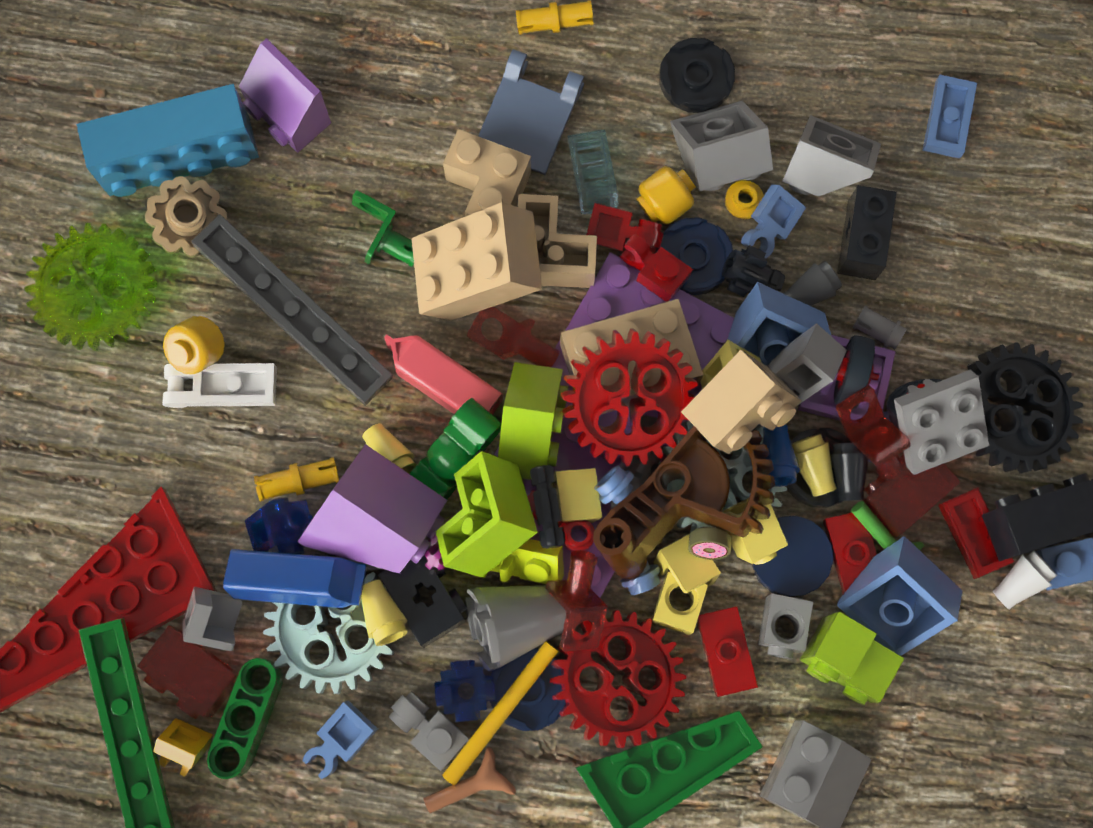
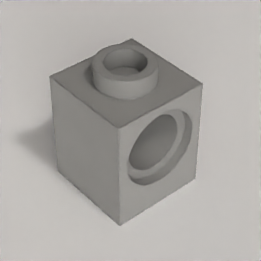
M773 593L768 595L765 599L758 645L768 647V655L792 659L793 653L805 652L813 601ZM778 617H786L793 623L794 633L790 639H783L776 633L775 622Z

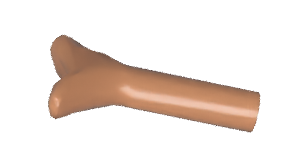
M487 747L481 766L475 775L458 782L455 786L451 785L426 796L423 800L428 812L431 814L478 791L497 790L515 795L516 789L506 777L495 769L494 751L491 747Z

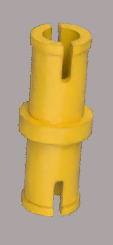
M591 0L564 5L550 2L549 7L516 10L519 35L551 29L553 33H558L560 28L594 25Z
M334 457L298 466V463L289 464L290 469L254 476L260 502L296 492L297 496L303 495L306 489L339 482Z

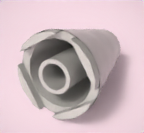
M569 585L474 587L467 590L470 597L465 598L470 633L473 641L478 640L480 645L484 647L485 651L478 652L477 654L484 668L488 671L504 666L544 644L545 641H549L577 626L580 622V616L584 615L585 612L581 594L579 591L573 592Z

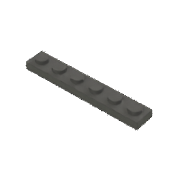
M219 214L191 241L193 246L364 406L393 378V374L223 216Z

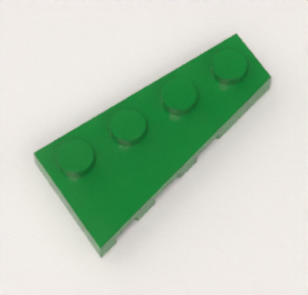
M735 711L575 768L613 828H643L763 746L740 711Z

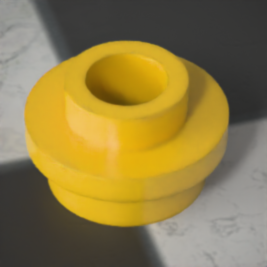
M747 180L737 181L728 188L725 195V205L733 216L740 219L752 218L751 215L764 197L761 188L754 182ZM742 193L748 194L752 201L750 203H742L738 195Z

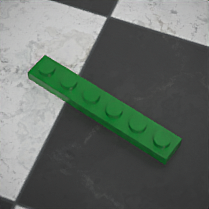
M121 618L79 629L125 827L175 828L158 756L153 752L155 744L125 619Z

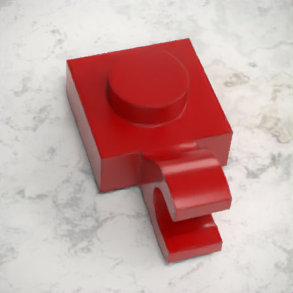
M635 234L624 245L626 250L620 256L626 264L640 271L636 281L666 302L674 297L693 271L690 266L662 247L653 254L648 244Z

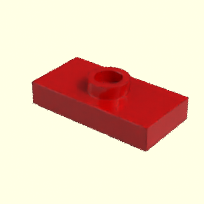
M978 487L938 505L974 579L1015 562L1013 557L1000 562L998 560L982 517L983 514L990 511Z
M853 513L823 520L827 537L832 545L833 560L842 594L846 592L872 558L877 555L872 535Z
M735 606L699 615L697 623L716 697L758 688L738 607Z

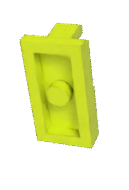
M529 539L490 571L500 573V581L508 582L511 576H517L528 581L559 586L564 577L563 546L547 549L541 546L540 541Z

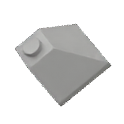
M810 115L782 182L789 184V187L799 194L809 195L811 193L819 197L871 178L881 143Z

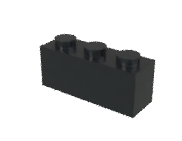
M1087 473L1064 480L1065 488L1055 490L1053 483L1030 490L1031 498L1021 501L1019 494H1015L994 501L997 509L983 514L982 517L999 562L1092 533L1093 479L1089 480Z

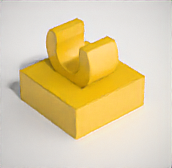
M175 718L157 738L153 752L161 755L159 759L160 766L165 768L172 760L182 765L180 775L186 776L209 749L213 734Z

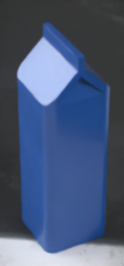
M231 549L223 588L233 599L333 608H343L350 605L360 606L367 565L358 564L339 557Z

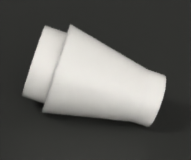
M1033 551L1027 557L1023 554L999 586L993 590V593L1010 610L1021 601L1052 586L1050 581L1057 574L1037 552Z

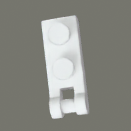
M274 363L213 364L197 374H184L176 370L171 364L164 366V378L168 380L167 392L163 393V406L165 407L276 406L277 366ZM193 379V391H184V380Z

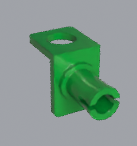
M356 190L353 194L352 205L383 221L380 230L366 253L364 262L370 265L376 252L384 251L413 267L412 240L393 230L394 226L392 223L396 211Z

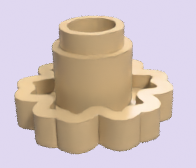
M183 176L162 182L160 185V195L148 198L147 211L145 213L146 223L155 228L152 233L153 241L163 247L169 254H175L182 249L184 254L190 258L199 255L200 252L193 246L191 241L219 214L227 219L225 209L218 206L220 200L219 192L214 188H210L209 184L204 180L195 181L191 185Z

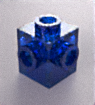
M287 497L267 502L245 520L253 551L304 554L305 546L297 541L312 521L313 516L310 514L306 500L289 502Z
M475 660L450 662L451 670L440 671L441 681L434 682L437 707L443 706L444 714H455V722L481 719L480 711L489 710L488 701L496 700L494 676H486L485 668L483 666L476 667ZM464 683H470L474 687V695L467 700L462 699L459 695V688Z

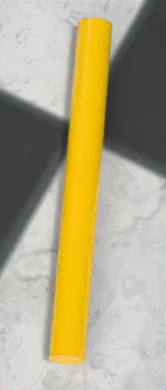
M547 641L544 642L445 770L442 776L454 786L458 783L559 651Z

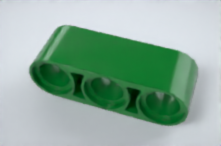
M261 658L251 659L239 671L207 757L209 770L218 778L230 779L243 776L253 764L283 684L282 670L280 667H275V662ZM265 666L270 671L271 679L267 687L258 690L253 685L252 675L257 668ZM245 706L252 708L255 713V722L248 730H243L237 723V714ZM228 747L236 749L240 757L239 764L233 771L227 770L221 761L222 754Z

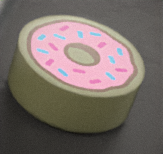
M700 527L690 533L688 550L692 555L702 559H723L731 553V536L719 528Z

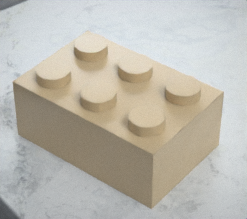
M501 202L412 238L419 314L452 321L542 290L532 211Z
M679 299L561 332L560 347L569 375L576 376L578 373L571 363L572 359L583 363L587 359L582 350L584 346L593 352L598 350L596 341L598 336L607 344L612 343L613 330H617L623 337V340H627L630 328H634L638 332L640 341L646 332L650 331L655 335V345L662 338H665L671 342L668 353L676 348L679 349L684 355L678 364L687 362L693 368L684 378H693L698 382L699 386L704 375ZM631 361L628 364V372L630 376V395L626 398L622 397V401L628 407L630 404V400L632 398L638 397V395L631 389L632 372L635 367V361ZM611 367L606 369L601 375V384L605 386L614 384L620 375L619 368ZM653 368L648 370L643 377V385L647 387L655 385L661 376L660 369ZM609 409V410H606V411L602 412V414H605V413H608V412H612V411H615V410H614V409Z

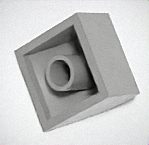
M743 100L670 121L687 175L699 192L703 190H719L725 184L738 180H754L760 177L762 173L773 170L768 127Z
M795 720L759 796L819 828H841L872 759L824 730L804 720Z

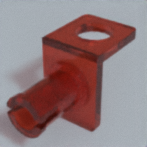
M495 307L479 311L466 334L469 339L503 360L519 354L535 365L552 367L559 355V350L552 348L530 334L536 322L535 320L529 318L522 322H517ZM488 318L497 319L502 325V335L495 341L486 339L481 331L482 323Z
M867 385L838 403L836 410L848 439L876 466V471L880 477L885 479L894 478L903 470V463L900 461L898 454L909 448L911 443L884 416L875 390L870 385ZM860 402H868L869 408L866 414L860 419L852 420L850 414L854 406Z
M576 550L571 552L567 580L547 581L546 583L547 591L567 611L560 642V648L564 652L598 648L608 608L606 603L591 589L598 557H595V554L589 551ZM583 621H591L592 630L589 635L580 640L574 639L573 632L577 625Z

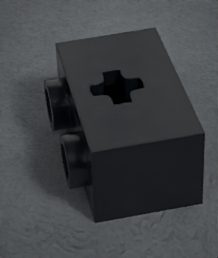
M857 185L847 204L837 274L876 280L885 269L897 192Z
M424 555L417 564L410 560L400 574L389 570H384L378 574L393 601L408 620V626L423 648L465 623L466 621L461 613L467 610L456 589L454 588L447 592L440 578L446 575L444 569L440 571L434 567L432 570H429L425 566L428 560ZM423 586L429 591L436 589V592L432 595L434 604L429 607L423 602L416 603V600L420 597L418 589Z

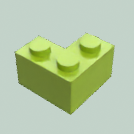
M514 362L503 406L498 457L518 464L522 479L531 480L530 470L536 466L552 465L556 467L560 443L552 442L553 432L561 433L564 416L562 410L566 407V401L562 399L561 392L568 391L569 387L561 385L563 369Z
M481 451L454 474L463 509L435 531L444 567L478 577H483L538 533L518 464Z
M839 611L822 618L799 660L809 665L806 672L827 684L830 680L839 683L845 687L842 692L845 696L865 706L867 701L870 703L881 702L904 658L876 642L874 638L877 633Z

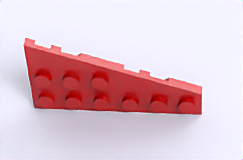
M161 486L151 496L152 499L137 514L134 513L124 523L125 527L107 545L103 544L57 591L58 594L43 609H39L29 619L30 622L11 641H7L0 648V712L87 666L79 629L124 618L131 643L185 614L194 587L217 592L164 487Z

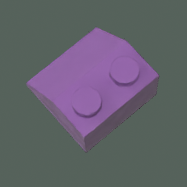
M267 38L261 42L239 85L245 101L242 103L246 111L256 121L263 118L271 126L268 128V131L281 146L284 147L288 143L298 153L329 126L331 121L321 91Z

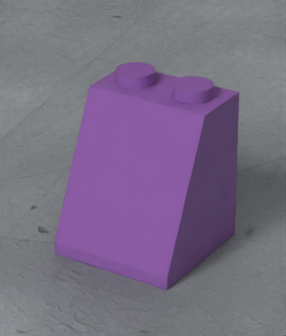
M365 444L297 542L308 548L400 574L410 560L417 564L431 543L425 537L427 536L432 539L436 534L435 531L444 522L445 519L439 513L447 500Z

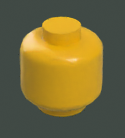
M664 166L639 185L640 196L636 200L652 222L660 221L662 224L669 225L693 207L694 198L691 191L696 186L683 169L676 173L672 168Z
M192 316L168 330L164 336L163 348L167 360L176 370L184 374H197L219 361L224 353L225 342L219 327L212 320L203 316Z

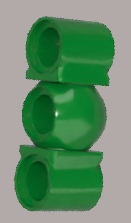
M470 398L453 415L448 426L444 428V432L428 449L427 457L420 460L418 465L410 472V475L448 500L457 487L454 474L478 453L484 452L500 433L502 423L474 398Z

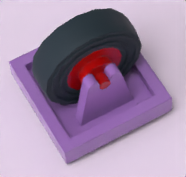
M831 335L847 350L835 379L800 403L798 410L876 429L880 424L896 351L877 347L874 340L863 336L854 335L851 339Z

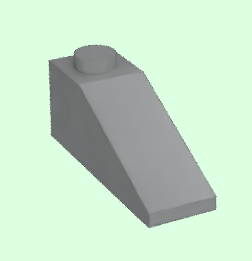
M816 323L789 343L767 367L802 400L800 402L802 403L834 381L847 350ZM758 424L754 429L762 427V425Z

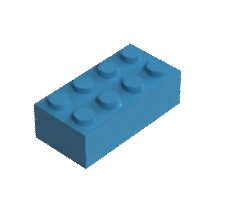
M234 84L76 124L86 168L109 196H129L135 193L136 189L151 185L160 187L162 182L173 180L178 176L186 177L190 175L192 177H201L210 174L212 169L224 166L240 167L248 164L251 159L259 158L249 115Z

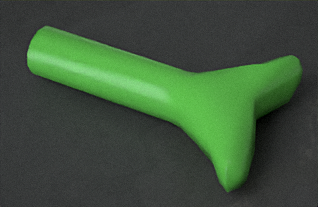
M860 501L852 507L851 512L883 550L897 541L864 501ZM911 542L919 550L924 547L923 542Z

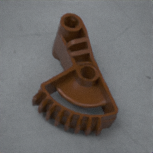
M693 426L646 482L613 507L595 529L593 537L595 546L616 575L624 579H632L643 573L647 566V556L657 545L661 544L665 535L672 530L676 522L682 517H689L740 537H746L749 532L762 534L764 528L757 519H769L770 511L764 505L774 502V495L768 489L773 488L776 484L774 476L769 475L774 470L772 460L766 459L770 453L767 445L760 444L762 441L760 432L757 430L751 431V439L743 446L752 462L753 483L747 506L741 517L737 518L722 512L730 490V477L727 465L720 453L707 443V439ZM680 479L685 481L683 487L678 491L669 492L666 490L668 484L673 480Z

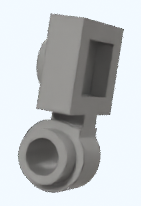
M412 691L406 697L402 695L391 707L394 711L388 717L405 733H408L411 728L420 731L410 743L440 771L469 740L440 711L428 721L425 713L429 707Z

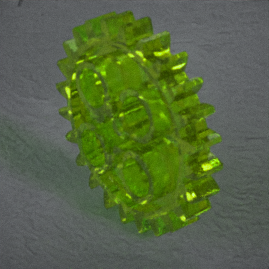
M90 223L85 224L84 233L82 234L74 226H70V237L64 239L59 233H55L57 245L52 247L43 243L42 247L47 253L45 258L33 256L32 258L39 266V269L26 272V275L35 281V284L24 287V291L30 296L35 297L26 303L27 307L32 311H38L33 317L34 321L40 326L45 325L43 331L50 337L57 334L56 340L62 345H66L71 340L72 345L77 350L83 348L86 340L89 347L94 351H98L100 340H104L112 348L115 342L114 336L117 334L126 341L129 340L126 328L132 326L135 329L141 330L142 327L136 318L139 315L150 317L151 313L144 307L145 302L157 301L153 293L148 291V289L157 287L158 282L154 277L148 276L156 271V268L151 262L146 261L149 257L147 251L144 248L138 249L139 243L133 236L126 239V234L120 228L116 229L112 234L111 229L105 223L100 226L98 233H96L95 228ZM106 254V258L101 265L91 267V263L97 255ZM78 259L85 273L94 281L95 288L111 308L110 314H105L99 301L90 293V287L73 266V260ZM72 275L71 281L66 287L58 288V283L64 276ZM127 285V289L121 297L112 298V292L117 286ZM87 306H92L90 316L84 320H78L79 312Z

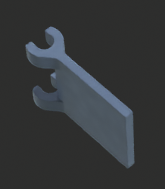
M513 49L507 61L502 81L478 136L530 155L531 170L546 175L572 110L583 90L584 76L569 71L562 93L555 92L522 79L528 66V61H526L527 54Z

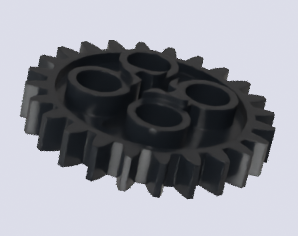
M1018 342L1006 347L1002 344L991 349V352L987 351L978 355L979 361L967 365L968 370H972L979 376L989 446L977 450L975 455L979 457L989 453V466L991 467L1003 462L1004 472L1018 469L1019 474L1030 472L1032 469L1034 471L1046 469L1047 464L1060 462V455L1072 450L1067 441L1079 438L1077 432L1071 427L1083 423V419L1074 415V410L1082 408L1083 403L1073 401L1072 395L1076 394L1080 389L1079 387H1068L1066 382L1073 374L1069 372L1061 375L1058 372L1062 363L1060 359L1052 363L1047 362L1049 357L1048 350L1035 355L1033 344L1023 348L1020 347ZM1000 377L1005 381L1007 391L1002 388ZM1037 387L1043 394V400L1038 396ZM988 400L998 403L999 405L991 404L988 402ZM1040 411L1047 412L1050 414V416L1043 414ZM995 415L1001 422V430L998 429L994 422ZM1032 425H1033V426L1036 428V430H1037V434H1038V438H1037V439L1033 436L1032 429H1031V426H1032Z

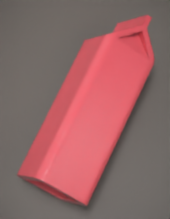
M386 334L384 337L387 348L393 352L397 375L451 413L455 414L470 398H474L492 415L501 405L503 393L420 336L414 335L393 339Z

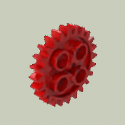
M630 328L627 340H623V337L617 330L612 332V343L607 344L600 336L596 337L598 350L593 352L584 346L582 350L587 358L585 362L573 359L571 361L578 371L577 375H564L563 378L566 383L573 387L572 390L561 392L562 399L572 403V405L562 410L565 418H576L567 426L572 434L582 432L577 439L581 447L592 443L590 453L593 457L597 458L606 450L605 459L609 464H613L617 456L621 455L622 462L626 467H629L633 455H637L641 463L646 465L648 460L647 453L651 451L658 458H663L661 446L666 443L668 446L675 448L677 444L672 436L675 433L681 435L688 433L681 425L683 420H688L681 411L696 397L688 393V391L698 386V382L693 378H684L691 372L692 366L687 362L678 364L684 354L677 348L668 353L671 342L667 339L662 338L655 345V335L650 331L646 332L641 341L638 332L634 328ZM631 361H635V367L632 372L631 389L638 395V397L632 398L630 400L628 408V406L622 401V397L626 398L630 395V376L628 372V364ZM611 367L619 368L620 375L614 384L608 386L601 384V375L606 369ZM659 368L661 372L659 381L653 386H644L643 377L645 373L650 369ZM609 409L617 410V418L613 424L606 427L599 426L598 420L602 412ZM630 409L631 432L625 434L624 430L627 426ZM650 410L658 411L657 421L652 426H640V420L644 413Z
M615 610L611 614L610 622H608L605 615L600 612L595 615V627L587 619L580 622L583 631L582 635L575 630L568 631V637L573 643L571 646L568 644L558 645L557 648L565 655L564 660L552 661L551 665L562 671L560 676L550 678V682L561 685L562 691L553 695L552 698L553 700H565L567 704L559 712L560 716L570 714L575 716L570 725L571 730H576L583 725L586 726L584 732L585 740H591L596 733H599L600 746H607L611 737L614 736L616 747L624 748L626 737L629 736L633 745L639 746L642 742L641 732H644L650 739H654L657 737L654 724L668 728L670 724L664 714L666 712L679 713L680 710L671 701L672 698L685 696L682 690L675 688V682L686 679V675L675 673L674 667L681 664L684 660L681 657L671 658L669 653L677 644L676 642L663 644L661 640L666 630L662 628L652 633L650 631L652 626L651 618H647L640 625H637L636 612L629 613L626 620L622 621L620 611ZM613 637L619 638L625 644L626 654L622 660H615L608 652V643ZM595 651L611 671L623 670L625 673L622 677L623 683L639 694L645 700V705H639L626 687H613L611 683L614 680V676L591 658V652ZM644 666L652 669L655 673L656 681L650 690L643 688L638 680L639 672ZM586 667L593 669L598 675V685L593 691H587L580 684V673ZM616 697H621L628 705V714L622 721L613 718L610 712V704Z

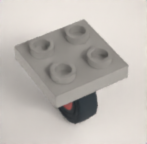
M972 370L945 380L933 378L908 382L896 388L888 397V417L893 427L900 431L906 467L913 475L989 446L979 376Z

